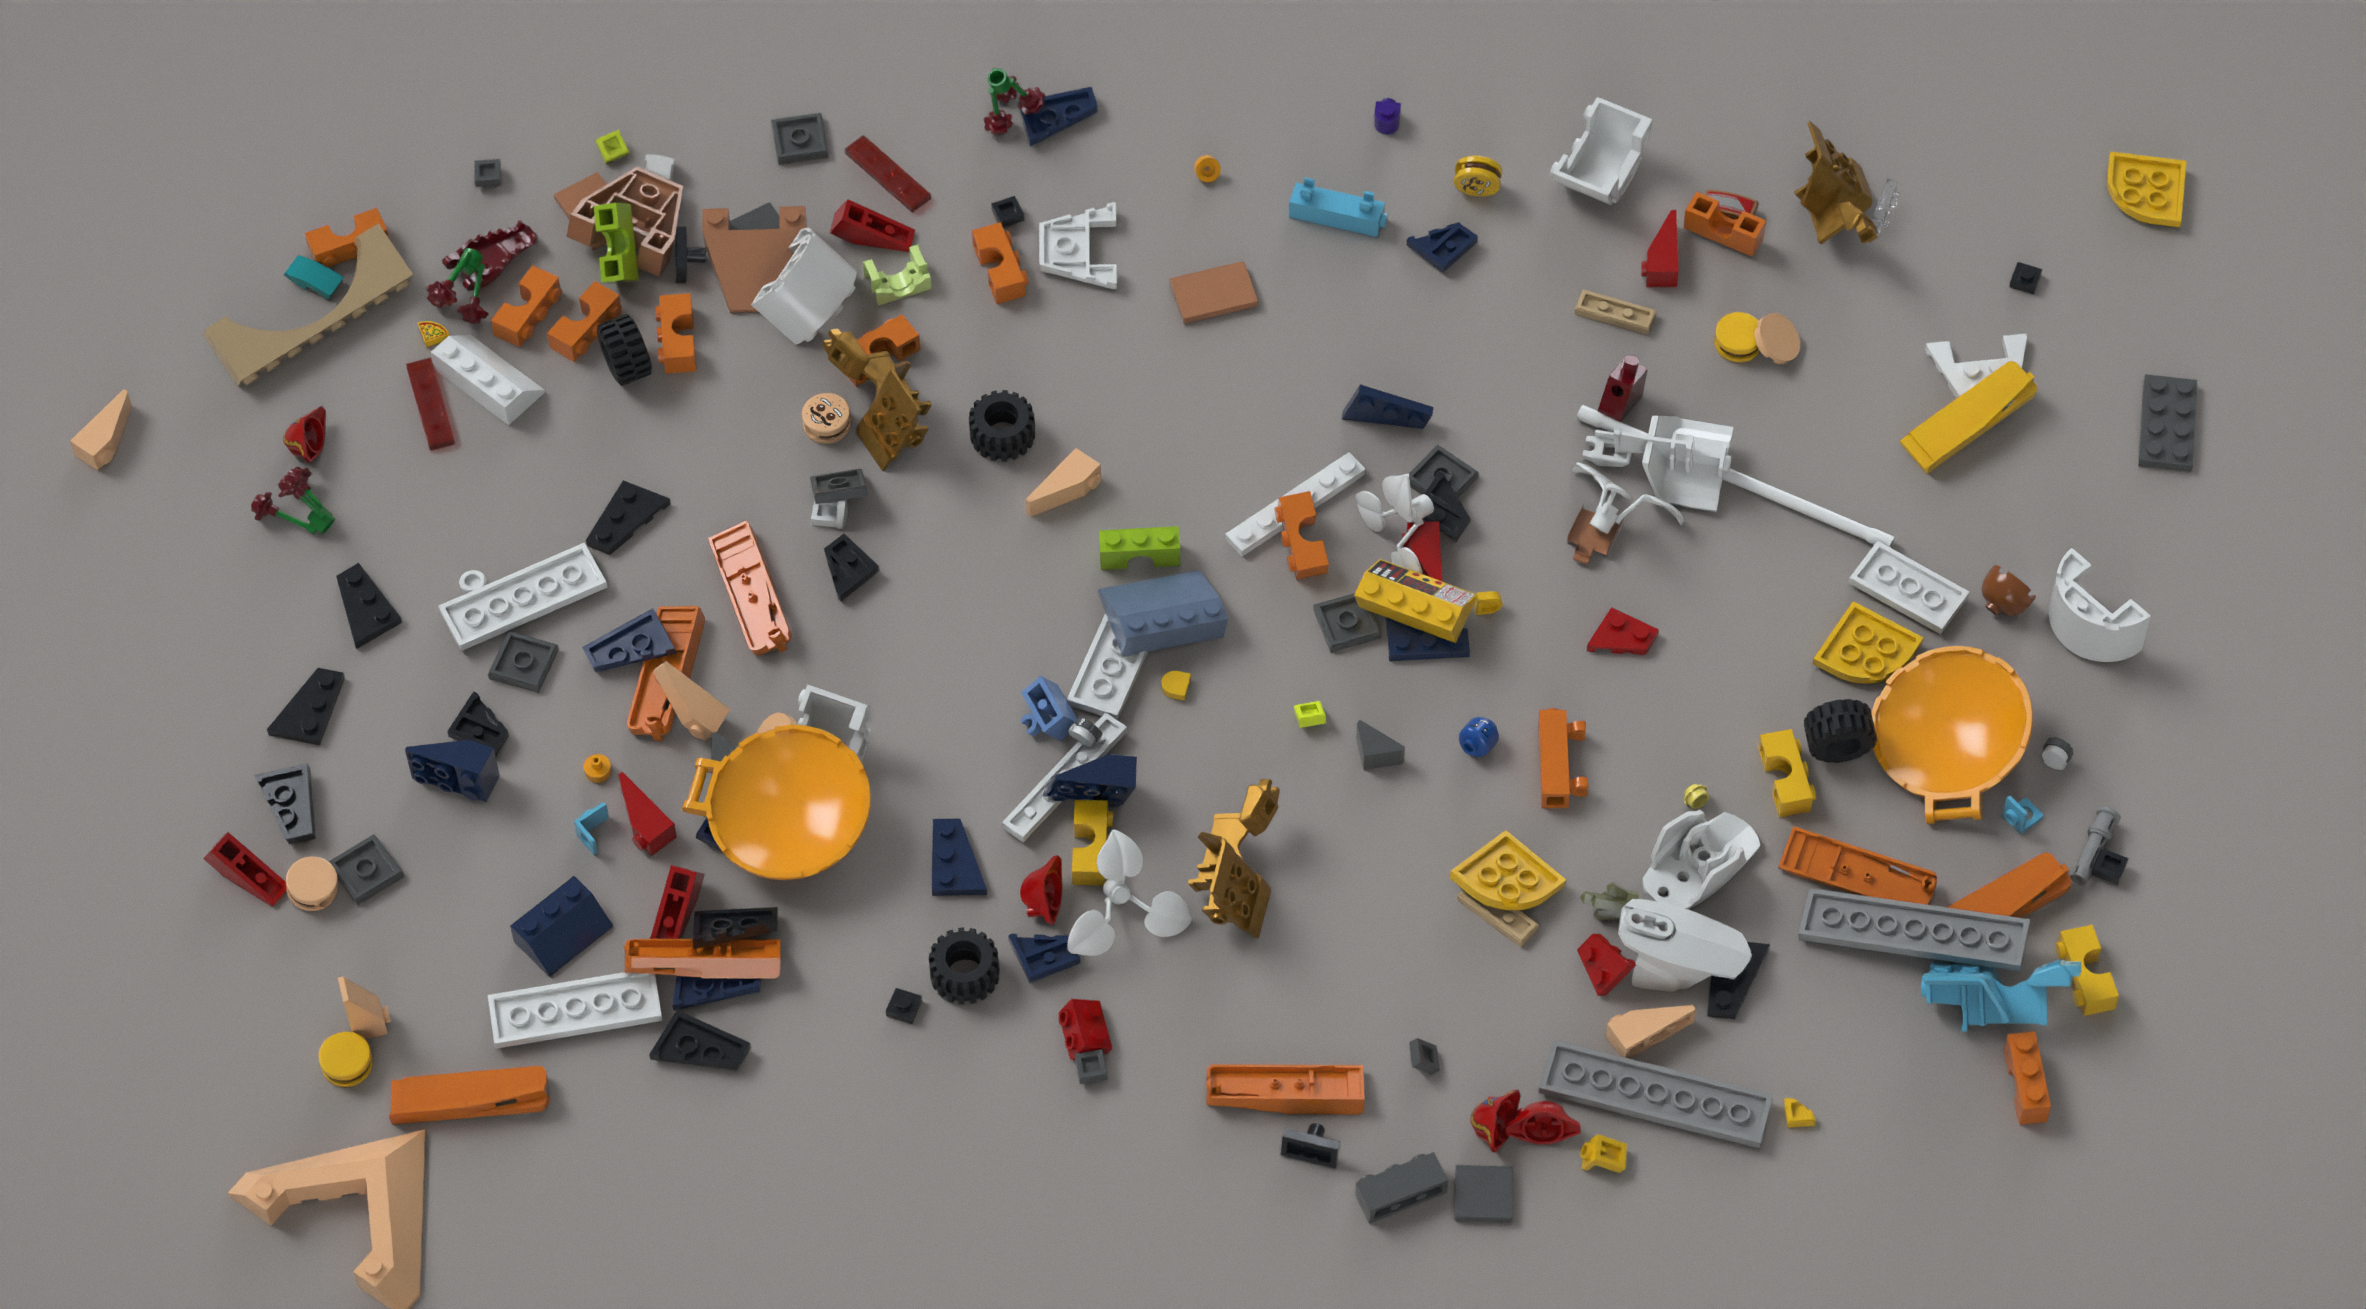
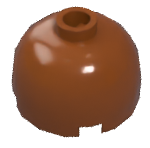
M1994 565L1984 578L1981 588L1982 596L1988 602L1985 607L1996 616L2000 613L2006 616H2017L2023 613L2033 603L2036 596H2029L2028 594L2031 589L2012 573L2007 571L2003 575L1998 572L2001 567Z

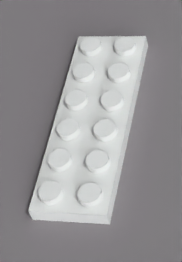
M582 543L443 603L438 608L460 651H463L607 588V582L585 543Z
M622 972L488 995L495 1049L662 1021L655 974Z

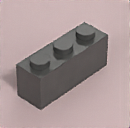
M1434 1152L1427 1155L1419 1154L1402 1165L1394 1164L1384 1172L1362 1177L1359 1182H1356L1355 1196L1370 1224L1446 1194L1448 1192V1178Z

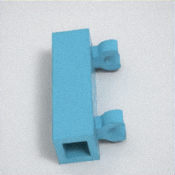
M1306 177L1304 178V184L1296 182L1289 201V218L1378 237L1381 228L1385 229L1388 213H1385V202L1374 200L1375 194L1373 192L1364 191L1363 197L1315 187V179Z

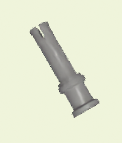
M2099 807L2096 811L2097 818L2094 825H2091L2088 829V841L2070 876L2072 881L2077 884L2086 885L2102 848L2111 841V832L2114 825L2118 824L2121 819L2120 814L2110 807Z

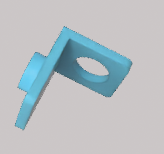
M2008 796L2002 816L2022 834L2043 818V813L2027 798H2023L2017 803L2011 796ZM2023 808L2032 812L2033 817L2030 820H2027L2028 813Z
M604 802L593 809L586 810L580 818L574 821L576 835L594 856L598 854L596 842L589 834V831L609 818L607 805Z

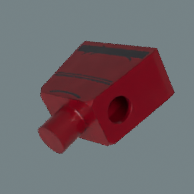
M1625 356L1622 362L1609 375L1598 407V412L1619 422L1626 417L1643 396L1648 370L1646 367L1639 365V359L1636 356Z

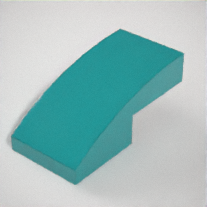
M300 255L295 258L283 275L304 290L308 286L327 300L330 299L344 279V277L328 267Z

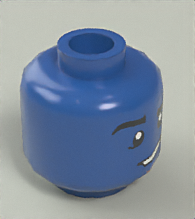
M1484 717L1471 719L1459 733V743L1462 749L1474 757L1487 755L1499 740V733L1495 723Z

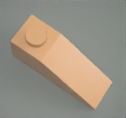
M123 389L70 440L74 455L97 471L105 464H108L117 452L132 409L128 391Z
M1075 448L1026 498V514L1031 517L1085 496L1091 489H1095L1101 481L1100 463Z
M667 661L656 667L653 673L682 725L697 739L705 741L712 737V732L718 731L730 709Z
M339 977L338 981L352 1032L361 1035L364 1039L388 1034L386 1023L391 1022L387 1006L381 1007L377 995L345 977Z
M1693 1005L1630 1010L1623 1015H1615L1609 1020L1606 1038L1621 1057L1631 1059L1694 1023L1696 1008Z

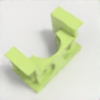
M919 244L909 247L911 262L907 263L905 269L896 275L889 276L885 275L883 271L877 272L872 259L863 262L864 278L870 277L872 293L876 292L878 306L931 289V277L928 273L927 263H925L919 250Z

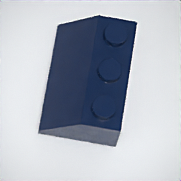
M575 876L510 925L514 943L549 977L613 927V924L594 895Z

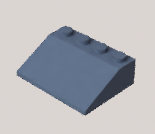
M1200 570L1098 590L1122 657L1139 654V652L1143 651L1149 652L1224 637L1228 622L1227 614L1219 595Z

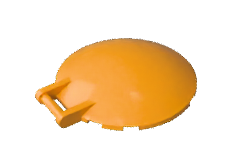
M1947 646L1929 650L1917 655L1915 660L1903 668L1900 666L1886 681V686L1880 696L1876 698L1872 709L1877 742H1875L1876 745L1873 748L1876 758L1887 775L1895 783L1913 794L1925 797V818L1927 824H1936V821L1962 818L1982 820V792L2003 780L2019 763L2028 746L2033 727L2031 699L2025 684L2015 670L2001 658L1985 653L1982 649L1967 646ZM1971 798V807L1936 810V801Z
M805 725L776 726L773 730L760 734L757 732L738 743L739 746L728 757L725 756L722 761L697 758L694 766L696 768L688 799L684 801L682 810L689 814L707 817L712 836L723 854L735 865L751 874L775 880H793L815 875L830 868L847 855L865 829L871 807V790L864 766L855 752L845 745L841 739L822 729ZM707 772L712 773L704 803L698 802Z

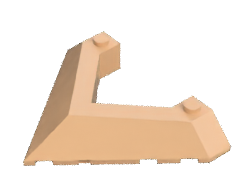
M425 1129L246 1172L227 1193L229 1197L271 1226L290 1205L301 1204L303 1200L318 1198L319 1201L342 1198V1195L367 1194L372 1251L353 1271L358 1287L389 1309H410L421 1296L420 1271L422 1266L421 1242L424 1207Z

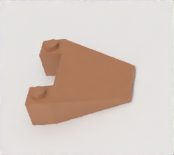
M637 166L583 198L570 214L566 237L590 247L600 233L596 232L593 206L616 202L631 204L635 247L639 249L637 267L659 277L670 262L683 186Z
M805 206L780 207V229L730 230L728 208L702 209L704 246L730 313L758 312L751 305L764 285L777 280L794 254L788 249L799 231L807 228Z

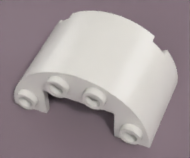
M1597 97L1593 105H1588L1583 118L1586 119V129L1581 139L1577 138L1575 140L1571 156L1568 158V155L1563 154L1560 161L1553 164L1550 176L1558 184L1612 205V203H1617L1623 196L1642 160L1643 145L1646 146L1648 143L1653 119Z
M803 228L799 231L788 248L794 253L777 280L764 285L751 304L795 345L804 340L807 342L811 341L817 334L818 329L831 316L835 317L843 309L841 303L856 288L853 285L856 279V270L810 228Z
M2071 548L2059 564L2049 606V621L2054 634L2071 652L2093 661L2115 662L2138 654L2142 651L2151 615L2132 599L2127 601L2113 614L2076 583V581L2090 571L2091 564Z
M807 684L806 690L803 689L798 699L799 711L804 712L805 715L804 718L799 719L797 725L811 726L833 734L854 751L862 763L871 731L866 728V722L872 720L870 707Z

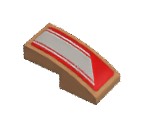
M1706 190L1705 192L1706 196L1720 201V211L1728 218L1738 220L1743 211L1755 215L1759 206L1757 200L1744 195L1719 190Z

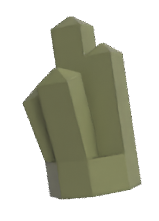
M1611 882L1607 885V891H1604L1602 894L1584 891L1580 898L1583 904L1593 905L1594 908H1597L1594 916L1598 921L1617 920L1621 917L1623 906L1632 899H1638L1639 893L1626 890Z

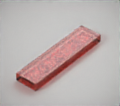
M865 135L845 148V154L911 213L931 200V193Z
M431 358L407 363L406 369L429 450L455 445Z

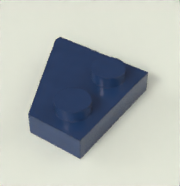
M1457 222L1447 225L1443 229L1437 228L1428 231L1427 236L1417 239L1411 236L1407 239L1406 245L1440 271L1444 272L1478 242V236Z
M1013 933L1008 935V940L1029 983L1081 963L1079 954L1070 953L1067 949L1069 936L1055 935L1049 937L1034 934V938L1017 937V934Z

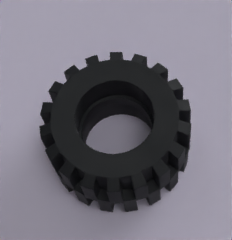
M628 314L597 326V337L604 358L614 379L621 386L651 375L652 365L646 345L635 321Z
M997 390L991 391L989 396L987 394L982 395L981 401L976 400L973 403L974 408H971L969 411L971 444H974V449L977 452L981 451V456L984 458L990 456L992 461L1002 459V462H1006L1007 458L1018 459V454L1024 455L1027 453V448L1032 447L1033 440L1035 439L1033 407L1030 403L1027 404V399L1024 396L1019 398V393L1014 391L1012 394H1009L1008 390H1002V393H997ZM1000 422H1007L1013 425L1007 429L991 427Z
M1839 699L1826 702L1813 708L1814 710L1810 711L1807 717L1804 718L1809 752L1818 761L1826 763L1851 761L1869 753L1876 745L1877 736L1871 709L1862 701Z
M964 927L958 928V932L949 930L946 937L941 935L937 938L938 944L933 943L931 953H929V968L932 986L934 990L938 989V995L942 998L947 996V1001L951 1003L954 1000H958L960 1005H965V1001H970V1004H974L977 998L981 1000L987 998V992L992 993L995 990V984H998L1000 974L997 947H994L993 940L991 938L987 939V935L982 931L977 934L976 929L970 928L969 931H964ZM960 960H971L979 964L974 970L963 973L950 968L951 965Z

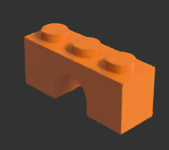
M1696 191L1685 209L1683 228L1753 257L1764 240L1766 220L1745 211L1741 213L1738 220L1728 218L1720 211V201Z
M374 208L354 215L355 230L347 236L335 235L329 225L304 233L313 260L331 268L336 264L356 259L357 247L354 244L356 237L378 223L389 238L387 228L378 209Z
M1001 222L971 230L972 246L980 265L986 263L1000 264L995 268L987 270L988 285L996 304L1026 296L1025 285L1029 284L1025 270H1020L1019 265H1021L1017 250L1012 251V239L1009 231H1004Z
M533 265L519 282L521 299L528 302L522 306H513L504 302L491 320L494 336L518 347H521L525 340L531 338L539 321L545 319L548 309L559 300L562 293L558 276Z
M596 281L579 297L581 312L587 317L583 320L573 321L562 316L547 332L549 347L573 362L580 355H584L588 351L590 344L598 338L597 326L619 317L622 311L620 295Z
M691 293L660 295V306H655L656 321H661V327H656L658 343L662 342V348H658L659 364L664 363L665 374L697 371L693 335L683 336L677 334L682 330L694 329Z
M902 314L887 320L882 326L873 331L866 332L861 338L857 339L866 354L888 351L899 362L921 350L919 333ZM863 373L858 380L849 378L856 387L869 380Z
M1310 491L1279 497L1278 506L1274 507L1277 523L1282 522L1284 531L1281 532L1283 547H1288L1290 556H1287L1289 571H1294L1296 580L1327 574L1329 562L1323 540L1310 542L1303 539L1299 534V530L1303 527L1315 525L1316 512Z
M2036 1032L2007 1034L2004 1055L2008 1074L2014 1075V1103L2018 1123L2023 1125L2047 1122L2051 1103Z

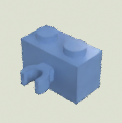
M1040 676L1021 692L1033 714L1024 715L1020 721L1026 726L1032 723V726L1026 731L1031 736L1038 735L1042 730L1045 734L1062 741L1069 735L1068 730L1075 723L1077 717L1058 684Z

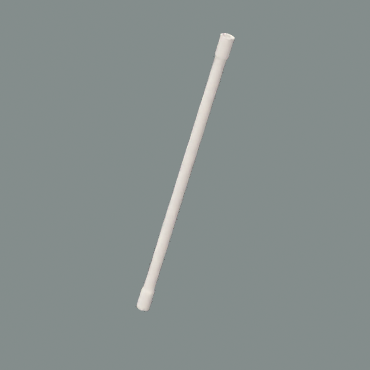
M1585 405L1581 406L1577 414L1578 420L1610 432H1614V429H1619L1624 432L1648 435L1646 432L1619 422ZM1731 468L1729 472L1724 471L1723 480L1862 538L1872 545L1879 541L1890 548L1893 546L1895 537L1876 528L1867 527Z

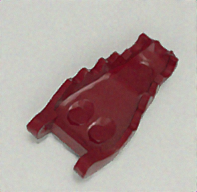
M519 220L515 227L508 228L506 231L499 228L495 232L490 230L486 236L479 234L475 239H469L456 252L444 257L442 263L447 269H453L457 266L466 248L478 251L483 255L481 263L486 266L480 288H483L496 280L522 251L537 243L538 236L530 226ZM461 272L466 278L463 282V287L467 291H474L477 273L474 272L473 275H467Z

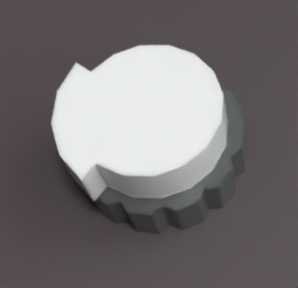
M1081 717L1077 718L1068 730L1074 739L1088 747L1092 746L1094 741H1099L1103 735L1096 725Z
M2050 737L2043 746L2042 757L2047 766L2063 770L2072 758L2074 750L2065 740Z

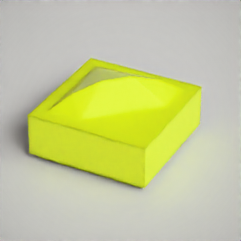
M619 130L595 140L605 164L629 155V150Z
M1320 701L1294 705V714L1300 728L1326 724V715Z

